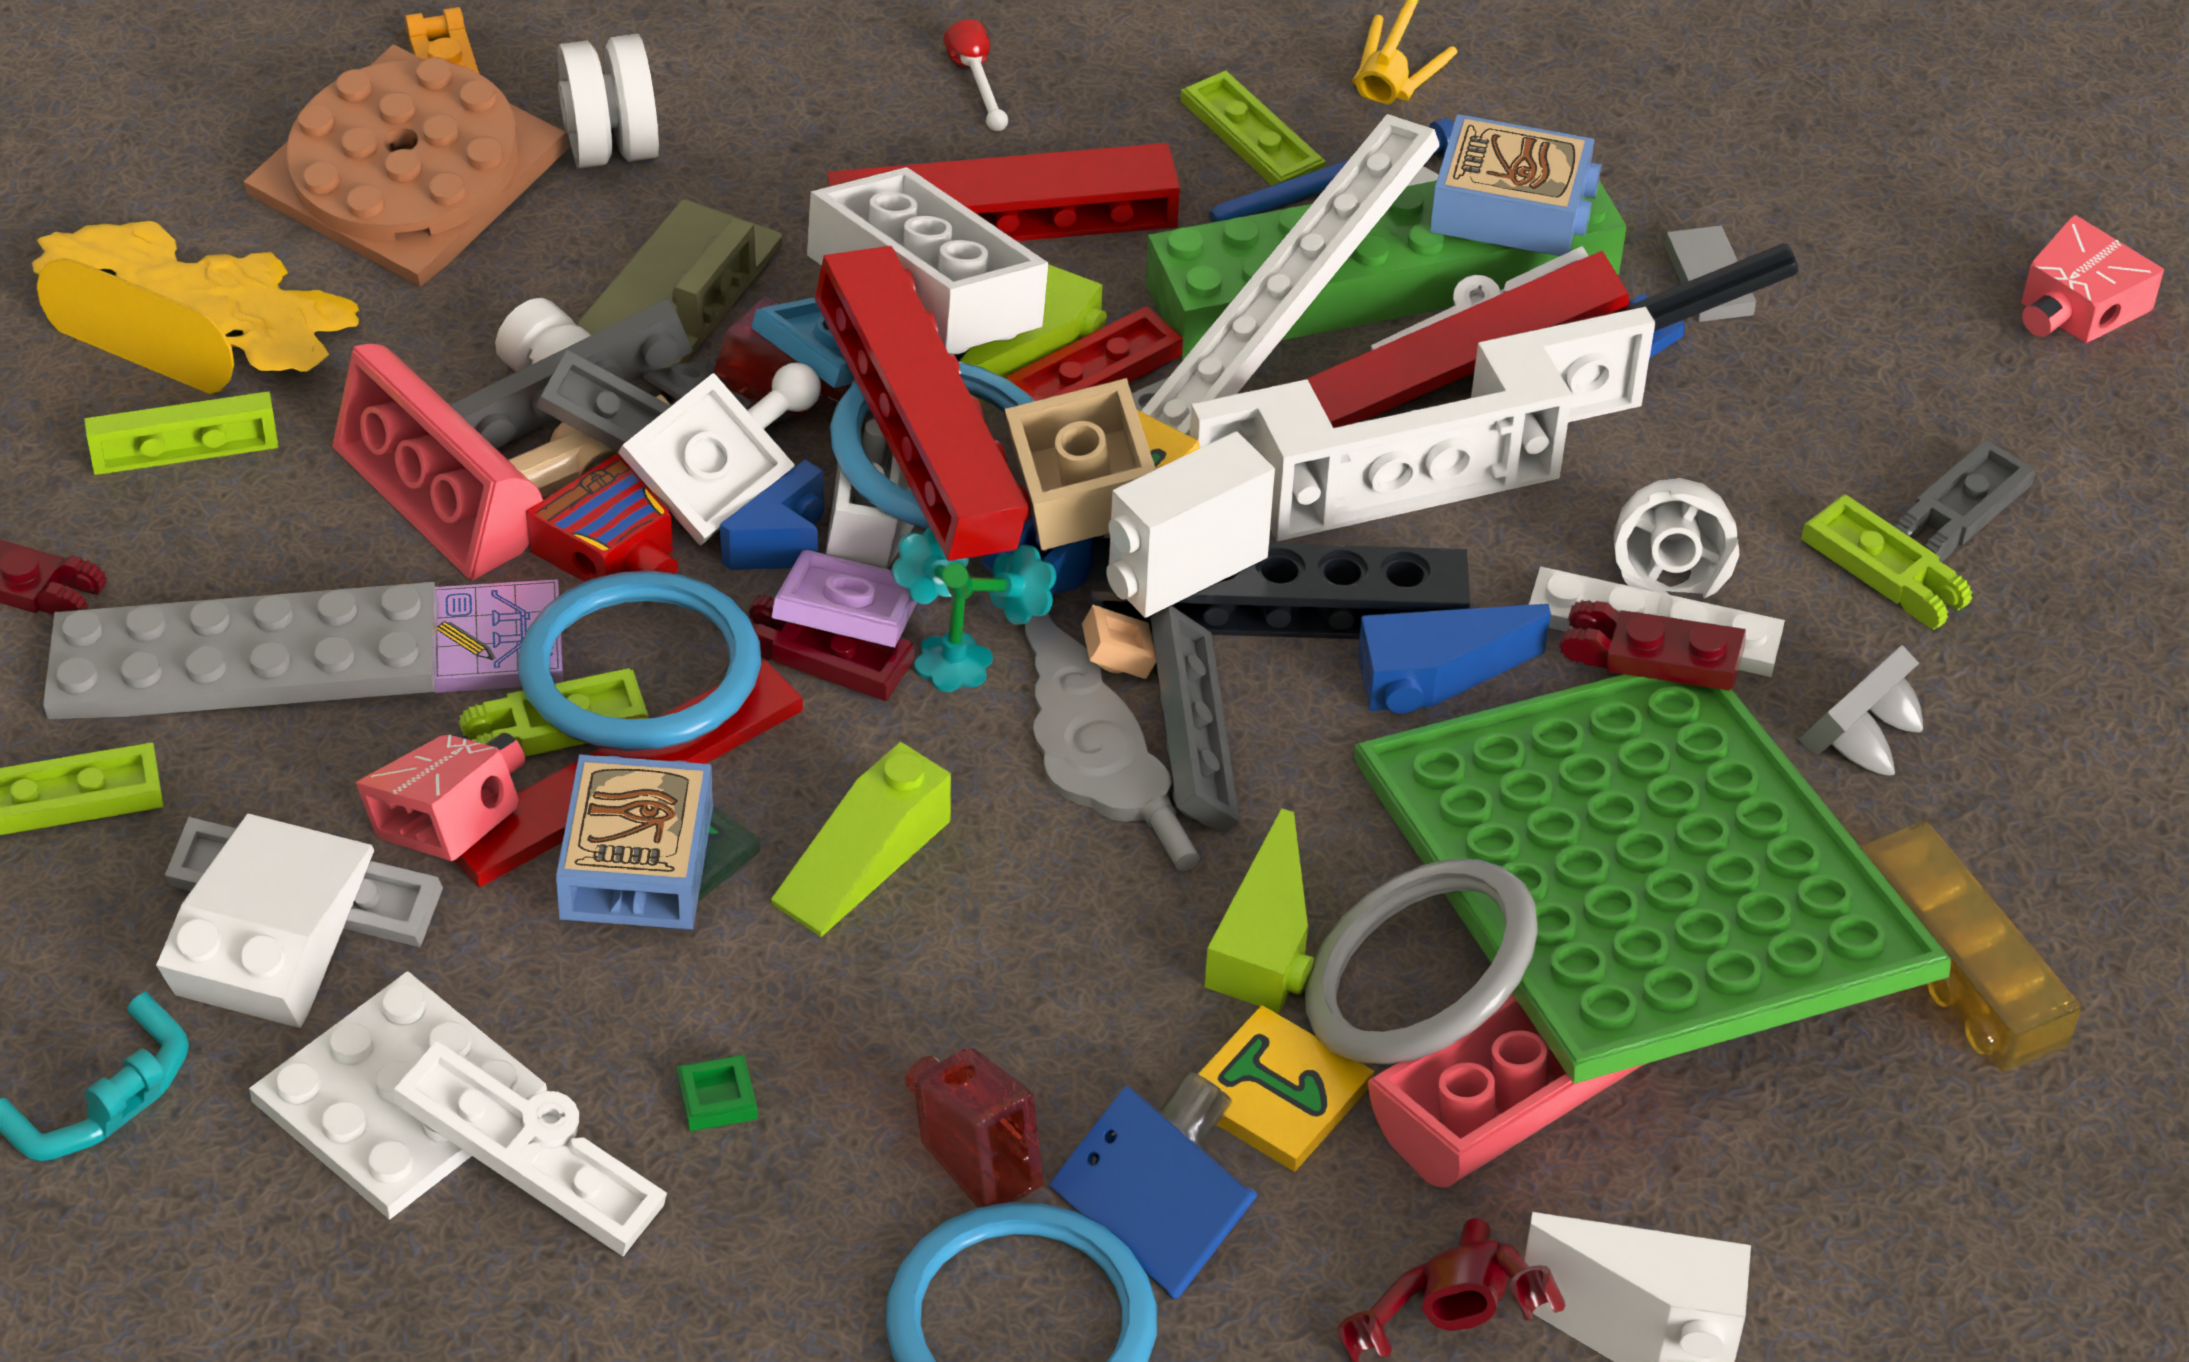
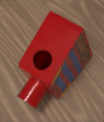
M618 454L613 455L527 510L530 551L584 582L620 572L658 571L672 574L677 573L678 562L669 555L673 552L671 515L661 500Z

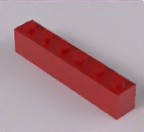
M1168 143L827 172L828 187L907 167L1015 241L1178 228L1180 186Z
M892 246L824 255L814 300L947 561L1017 550L1024 522H1027L1030 517L1031 508L1028 493L1024 486L1018 485L1007 465L1003 445L1000 441L993 439L984 422L979 400L975 396H971L961 378L960 367L955 355L947 352L938 335L934 315L931 311H926L916 293L912 273L908 269L903 268Z

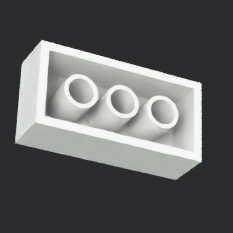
M906 167L811 191L807 256L822 265L823 256L827 254L892 246L903 268L908 269L912 273L916 293L925 310L931 311L934 315L938 335L948 353H964L970 347L995 340H1010L1019 333L1042 327L1048 262Z

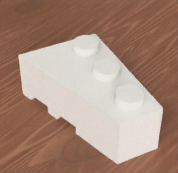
M869 410L864 417L861 428L862 447L867 458L880 473L896 485L911 491L871 410ZM837 463L826 554L888 569L898 553L900 540L911 532L914 525L905 523L882 512L863 498L845 478Z

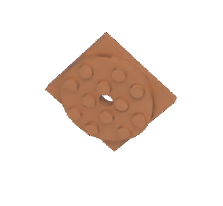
M393 44L370 66L342 73L336 81L315 95L299 113L290 131L288 141L243 182L248 195L421 287L457 257L569 149L565 131L510 104L504 94L479 73L439 57L421 59Z

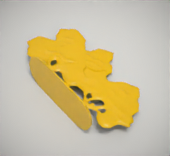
M153 221L133 222L123 225L105 223L86 225L73 234L54 232L51 235L37 239L45 251L38 259L32 262L34 272L39 275L37 282L39 302L48 320L59 332L208 394L221 391L231 380L234 368L232 347H239L244 350L250 365L260 371H283L293 368L300 372H308L329 355L324 345L315 336V332H333L347 327H356L359 324V318L355 314L359 309L352 300L321 290H281L278 283L282 281L283 276L288 274V271L281 260L277 259L272 252L250 253L244 258H236L228 254L207 255L197 263L179 262L175 255L177 250L176 240L158 223ZM101 269L113 270L116 276L106 273ZM233 330L243 331L241 336L226 337V334Z

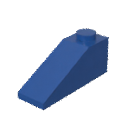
M1549 604L1362 616L1357 656L1369 711L1391 710L1395 713H1409L1418 708L1433 707L1544 653L1551 616Z

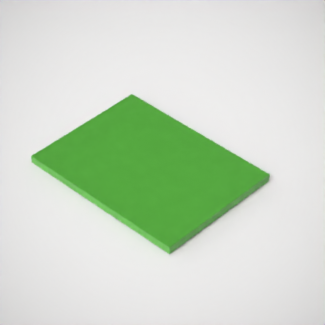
M1623 674L1354 745V758L1365 779L1423 864L1448 859H1479L1507 869L1525 883L1535 901L1538 934L1533 957L1520 983L1512 994L1573 1084L1945 979L1950 975L1951 958L1732 689L1729 691ZM1477 891L1444 893L1492 963L1502 944L1505 931V918L1498 904L1486 894Z

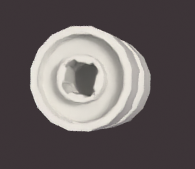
M544 298L530 299L517 306L504 320L495 341L496 353L516 373L591 335L582 327L576 326L573 320L552 301Z

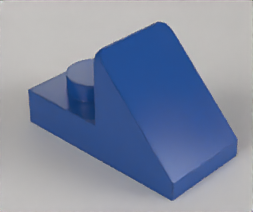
M806 459L723 521L720 524L722 565L730 570L793 568L802 550L818 552V531L815 525L820 520L824 511L823 470Z

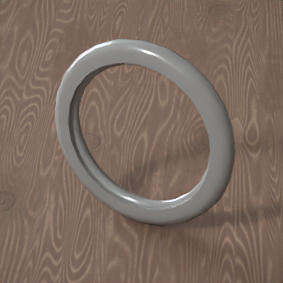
M1448 859L1424 864L1404 872L1366 894L1340 918L1324 938L1314 957L1313 967L1305 985L1307 1019L1316 1038L1332 1053L1355 1062L1391 1065L1417 1060L1445 1049L1476 1030L1508 999L1520 983L1533 957L1538 927L1535 901L1525 883L1507 869L1479 859ZM1453 891H1477L1486 894L1498 904L1505 918L1502 944L1491 966L1476 985L1457 1002L1429 1019L1406 1028L1385 1032L1363 1031L1355 1028L1343 1018L1337 1005L1336 996L1341 975L1354 952L1366 937L1385 920L1411 904L1434 895Z

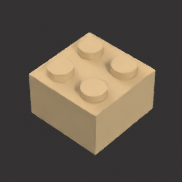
M1127 378L1005 409L1013 457L1021 484L1029 496L1030 514L1041 550L1109 534L1108 524L1111 520L1112 490L1156 470Z

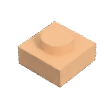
M1092 605L1082 622L1090 662L1096 663L1111 673L1119 674L1125 672L1147 679L1156 664L1155 648L1149 623Z

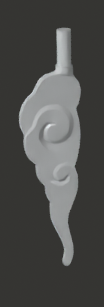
M1049 613L1044 616H1032L1031 620L1025 624V635L1036 656L1035 670L1039 679L1035 685V701L1040 710L1034 720L1033 735L1037 748L1044 756V771L1048 782L1065 799L1079 805L1091 807L1112 820L1122 822L1145 821L1148 827H1152L1176 869L1182 872L1193 869L1198 864L1200 857L1178 821L1176 810L1170 801L1172 797L1170 772L1155 756L1148 753L1143 732L1134 714L1123 700L1102 682L1100 666L1090 662L1088 651L1082 644L1058 628L1051 620Z

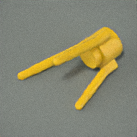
M1406 0L1384 46L1378 51L1376 50L1382 31L1383 17L1381 15L1373 17L1360 67L1352 79L1353 85H1356L1362 97L1387 105L1391 104L1396 98L1408 101L1418 86L1457 54L1455 47H1448L1408 78V61L1404 54L1396 48L1412 17L1418 0Z

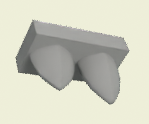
M1901 645L1798 740L1817 755H1820L1832 744L1836 750L1857 765L1878 774L1894 775V762L1890 747L1882 730L1867 711L1869 710L1882 722L1892 727L1920 733L1923 730L1921 706L1915 691L1904 678L1919 662Z

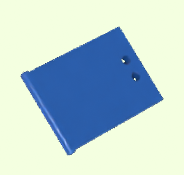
M1127 1085L1121 1090L1049 1184L1083 1216L1105 1226L1128 1246L1142 1268L1167 1290V1294L1173 1299L1181 1296L1257 1198V1193L1253 1189L1245 1187ZM1093 1157H1096L1095 1165L1093 1166L1092 1160Z

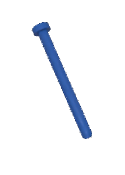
M1445 117L1433 121L1429 128L1435 129L1439 142V147L1433 154L1440 153L1443 158L1454 123L1449 118ZM1349 160L1215 205L1209 213L1210 220L1218 222L1261 214L1320 194Z

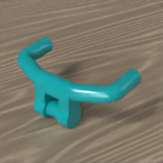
M147 992L139 994L130 1002L127 1012L161 1045L156 1056L154 1057L143 1048L138 1049L123 1061V1069L110 1079L101 1077L85 1089L84 1096L87 1101V1118L85 1120L48 1133L39 1132L6 1097L1 1098L0 1133L21 1154L31 1160L42 1162L55 1160L102 1142L160 1098L169 1088L189 1051L188 1037L183 1028Z

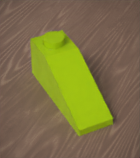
M1048 264L1042 327L1019 333L1010 340H995L970 347L959 362L982 367L1006 378V376L1105 327L1107 314L1102 310V284Z
M900 741L856 780L773 895L771 904L822 937L951 821V773Z
M1281 808L1207 948L1204 986L1205 988L1257 1006L1263 1005L1277 1013L1281 1012L1290 992L1297 995L1303 993L1314 962L1312 956L1305 954L1308 923L1294 812Z

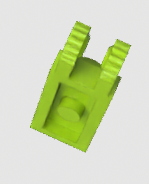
M1846 494L1839 497L1804 524L1801 540L1894 603L1898 604L1900 602L1905 612L1932 630L1939 628L1946 622V619L1949 617L1947 616L1949 612L1946 609L1947 605L1958 611L1968 605L1973 598L1971 596L1973 592L1970 590L1971 586L1967 584V580H1964L1961 575L1958 576L1954 570L1940 562L1938 555Z
M630 668L555 684L556 688L566 699L582 709L606 717L628 720L648 719V713L634 671L630 670ZM524 691L508 693L507 698L483 702L482 705L475 704L473 707L469 706V709L463 710V714L460 715L459 724L461 731L468 739L472 738V741L486 744L499 734L508 733L520 744L525 757L587 744L568 737L547 723L527 700Z

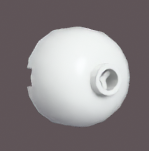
M1683 478L1659 480L1636 491L1622 507L1613 535L1616 563L1621 569L1622 577L1626 584L1631 587L1668 594L1666 591L1701 593L1705 599L1715 594L1732 576L1739 557L1736 522L1722 498L1704 484ZM1662 570L1673 573L1691 570L1689 580L1672 587L1657 581Z

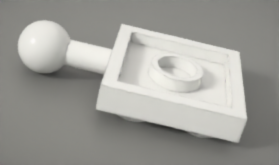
M787 364L775 374L772 381V391L749 410H746L713 373L624 443L618 453L701 546L720 530V524L794 468L795 464L764 429L787 410L799 412L812 407L820 395V379L817 373L806 364Z

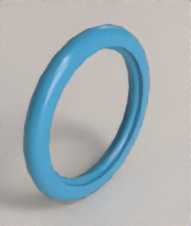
M958 361L961 378L970 395L994 405L1003 413H1005L1006 408L1034 402L1030 395L1008 379L982 367ZM857 382L853 383L837 403L830 424L832 450L843 475L863 498L882 512L910 525L928 529L930 526L913 492L896 485L880 473L867 458L862 447L861 428L864 417L870 408Z
M658 571L620 572L591 579L565 591L546 605L526 631L518 653V678L525 696L547 723L573 739L596 747L623 751L667 748L690 742L715 730L733 716L745 702L755 687L761 667V650L758 636L750 619L730 597L707 583L680 574ZM625 602H661L675 604L695 611L712 621L722 631L729 647V666L724 680L714 692L701 702L687 709L657 718L628 720L606 717L582 709L561 694L556 688L550 673V654L556 639L566 628L579 618L596 610Z
M1006 1202L972 1209L943 1222L915 1245L898 1267L887 1294L885 1330L894 1360L896 1362H936L925 1342L921 1327L922 1300L929 1282L940 1267L962 1249L986 1239L1007 1235L1041 1236L1064 1242L1087 1254L1104 1269L1114 1284L1122 1308L1121 1332L1115 1350L1107 1362H1148L1157 1337V1303L1148 1275L1129 1247L1105 1226L1075 1211L1044 1203Z

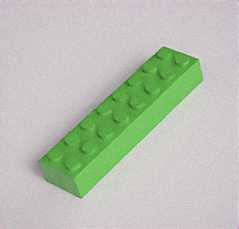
M1437 180L1406 186L1281 340L1450 308L1454 306V289L1466 277L1473 275L1486 276L1493 279L1498 285L1499 290H1502L1505 287L1506 281L1560 256L1431 233L1434 191ZM1599 180L1595 199L1584 198V200L1592 201L1586 236L1575 235L1571 251L1583 246L1588 256L1603 250L1613 269L1619 275L1627 226ZM1312 204L1148 235L1146 285L1162 319L1183 337L1182 356H1180L1182 360L1185 359Z

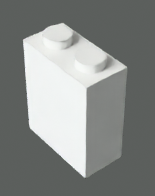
M1236 431L1112 490L1111 520L1108 524L1110 557L1106 573L1109 584L1115 594L1121 599H1127L1146 618L1268 558L1275 468Z

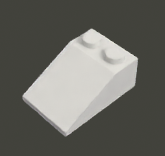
M247 813L182 903L156 964L174 995L301 1028L313 1005L374 853L373 846Z
M1532 1212L1524 1261L1529 1267L1543 1265L1550 1269L1566 1305L1563 1311L1555 1313L1549 1302L1537 1307L1533 1314L1614 1362H1735L1746 1315L1751 1245Z

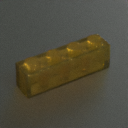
M1927 820L1860 846L1951 958L1949 977L1927 983L1933 999L1942 1007L1949 1006L1965 1025L1967 1038L1977 1053L1981 1055L1988 1054L1999 1069L2005 1073L2070 1045L2082 1006Z

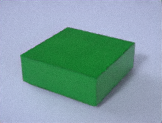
M744 1054L676 1066L677 1080L689 1132L758 1119L757 1104Z

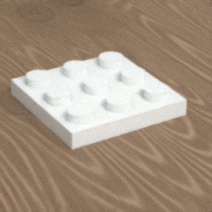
M407 971L251 1086L249 1091L251 1101L390 1220L472 1156L392 1102L394 1088L436 1040L527 1100L538 1093L547 1091L546 1083Z

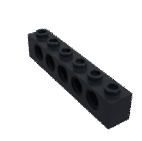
M1093 538L1090 609L1092 605L1147 622L1152 633L1150 617L1156 613L1145 618L1127 599L1119 598L1109 584L1106 569L1109 565L1110 538ZM1269 543L1268 558L1171 606L1210 631L1212 635L1359 639L1362 616L1469 609L1470 592L1467 549Z

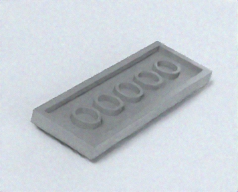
M435 582L54 612L43 702L47 719L128 717L435 692L438 595Z

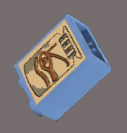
M1457 114L1435 186L1430 232L1556 256H1562L1570 252L1574 236H1586L1592 201L1584 200V198L1595 199L1598 190L1602 164L1591 163L1595 139Z
M579 754L556 874L559 920L693 930L713 810L711 764Z

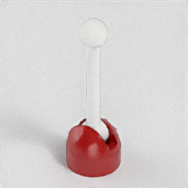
M959 21L950 26L944 34L943 43L947 54L958 67L972 70L988 111L986 124L993 131H1001L1008 124V116L1004 111L998 109L982 67L990 51L989 37L984 25L979 21Z

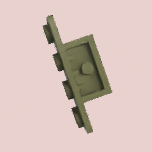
M682 200L578 321L576 326L582 327L590 335H593L669 298L678 314L693 352L659 369L671 367L674 363H687L782 246V234L689 200Z

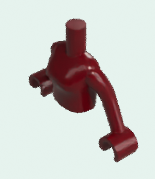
M1473 1218L1465 1222L1458 1247L1445 1250L1433 1256L1427 1263L1405 1272L1369 1311L1352 1314L1342 1321L1337 1328V1333L1350 1361L1359 1362L1360 1353L1366 1349L1375 1348L1381 1358L1391 1354L1392 1345L1383 1327L1411 1297L1418 1293L1425 1292L1422 1310L1427 1319L1435 1327L1451 1331L1470 1329L1490 1320L1496 1312L1497 1303L1503 1300L1508 1277L1511 1279L1509 1284L1511 1292L1525 1321L1532 1319L1533 1311L1549 1302L1553 1312L1563 1311L1566 1306L1565 1300L1547 1266L1536 1265L1529 1267L1512 1244L1489 1240L1491 1229L1487 1222L1482 1219Z

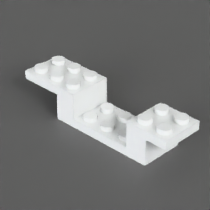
M1642 307L1479 342L1471 398L1337 428L1332 427L1307 379L1191 404L1190 437L1198 440L1202 448L1238 431L1275 468L1270 529L1276 541L1560 478L1568 422L1640 407L1642 405L1655 321L1647 308Z

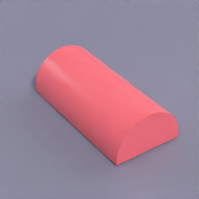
M378 344L354 346L332 448L466 578L473 581L521 555L530 544L527 510L543 501L539 489L389 348Z
M1511 994L1492 1016L1470 1034L1449 1047L1420 1059L1394 1064L1368 1080V1088L1375 1117L1389 1144L1427 1183L1444 1188L1453 1185L1643 1065L1573 1084L1520 1004Z

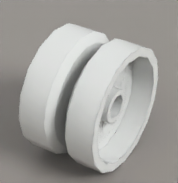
M639 34L610 37L604 49V75L602 74L598 54L588 40L564 43L558 46L560 108L564 128L569 137L577 169L602 166L608 163L612 154L611 128L614 129L618 149L628 162L652 159L658 156L659 139L654 92L647 55Z

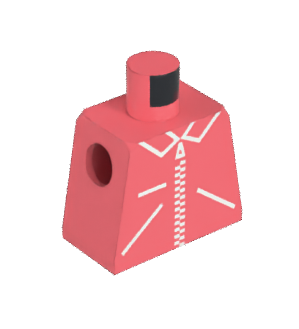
M2075 215L2033 260L2029 268L2021 301L2023 305L2027 306L2022 313L2023 323L2033 335L2038 337H2045L2060 327L2084 343H2088L2151 311L2155 305L2164 268Z
M501 733L486 744L452 735H444L363 777L356 782L373 831L379 838L389 843L453 861L517 809L519 798L510 774L525 764V755L517 740L508 733Z

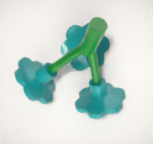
M930 527L923 534L916 532L908 533L899 542L898 551L900 558L892 566V577L898 585L908 588L911 599L919 604H928L936 599L938 595L942 597L952 596L949 631L943 637L930 636L924 639L921 643V655L914 661V671L921 678L930 679L934 688L939 691L952 692L961 686L973 688L982 685L987 677L985 669L993 661V654L988 648L976 645L974 638L963 632L965 599L969 598L973 591H989L993 605L1004 609L1008 621L1013 624H1026L1031 620L1032 616H1044L1052 607L1053 599L1050 589L1055 584L1056 571L1050 562L1041 561L1039 551L1031 545H1020L1012 554L999 555L993 564L994 578H971L965 568L969 558L947 561Z

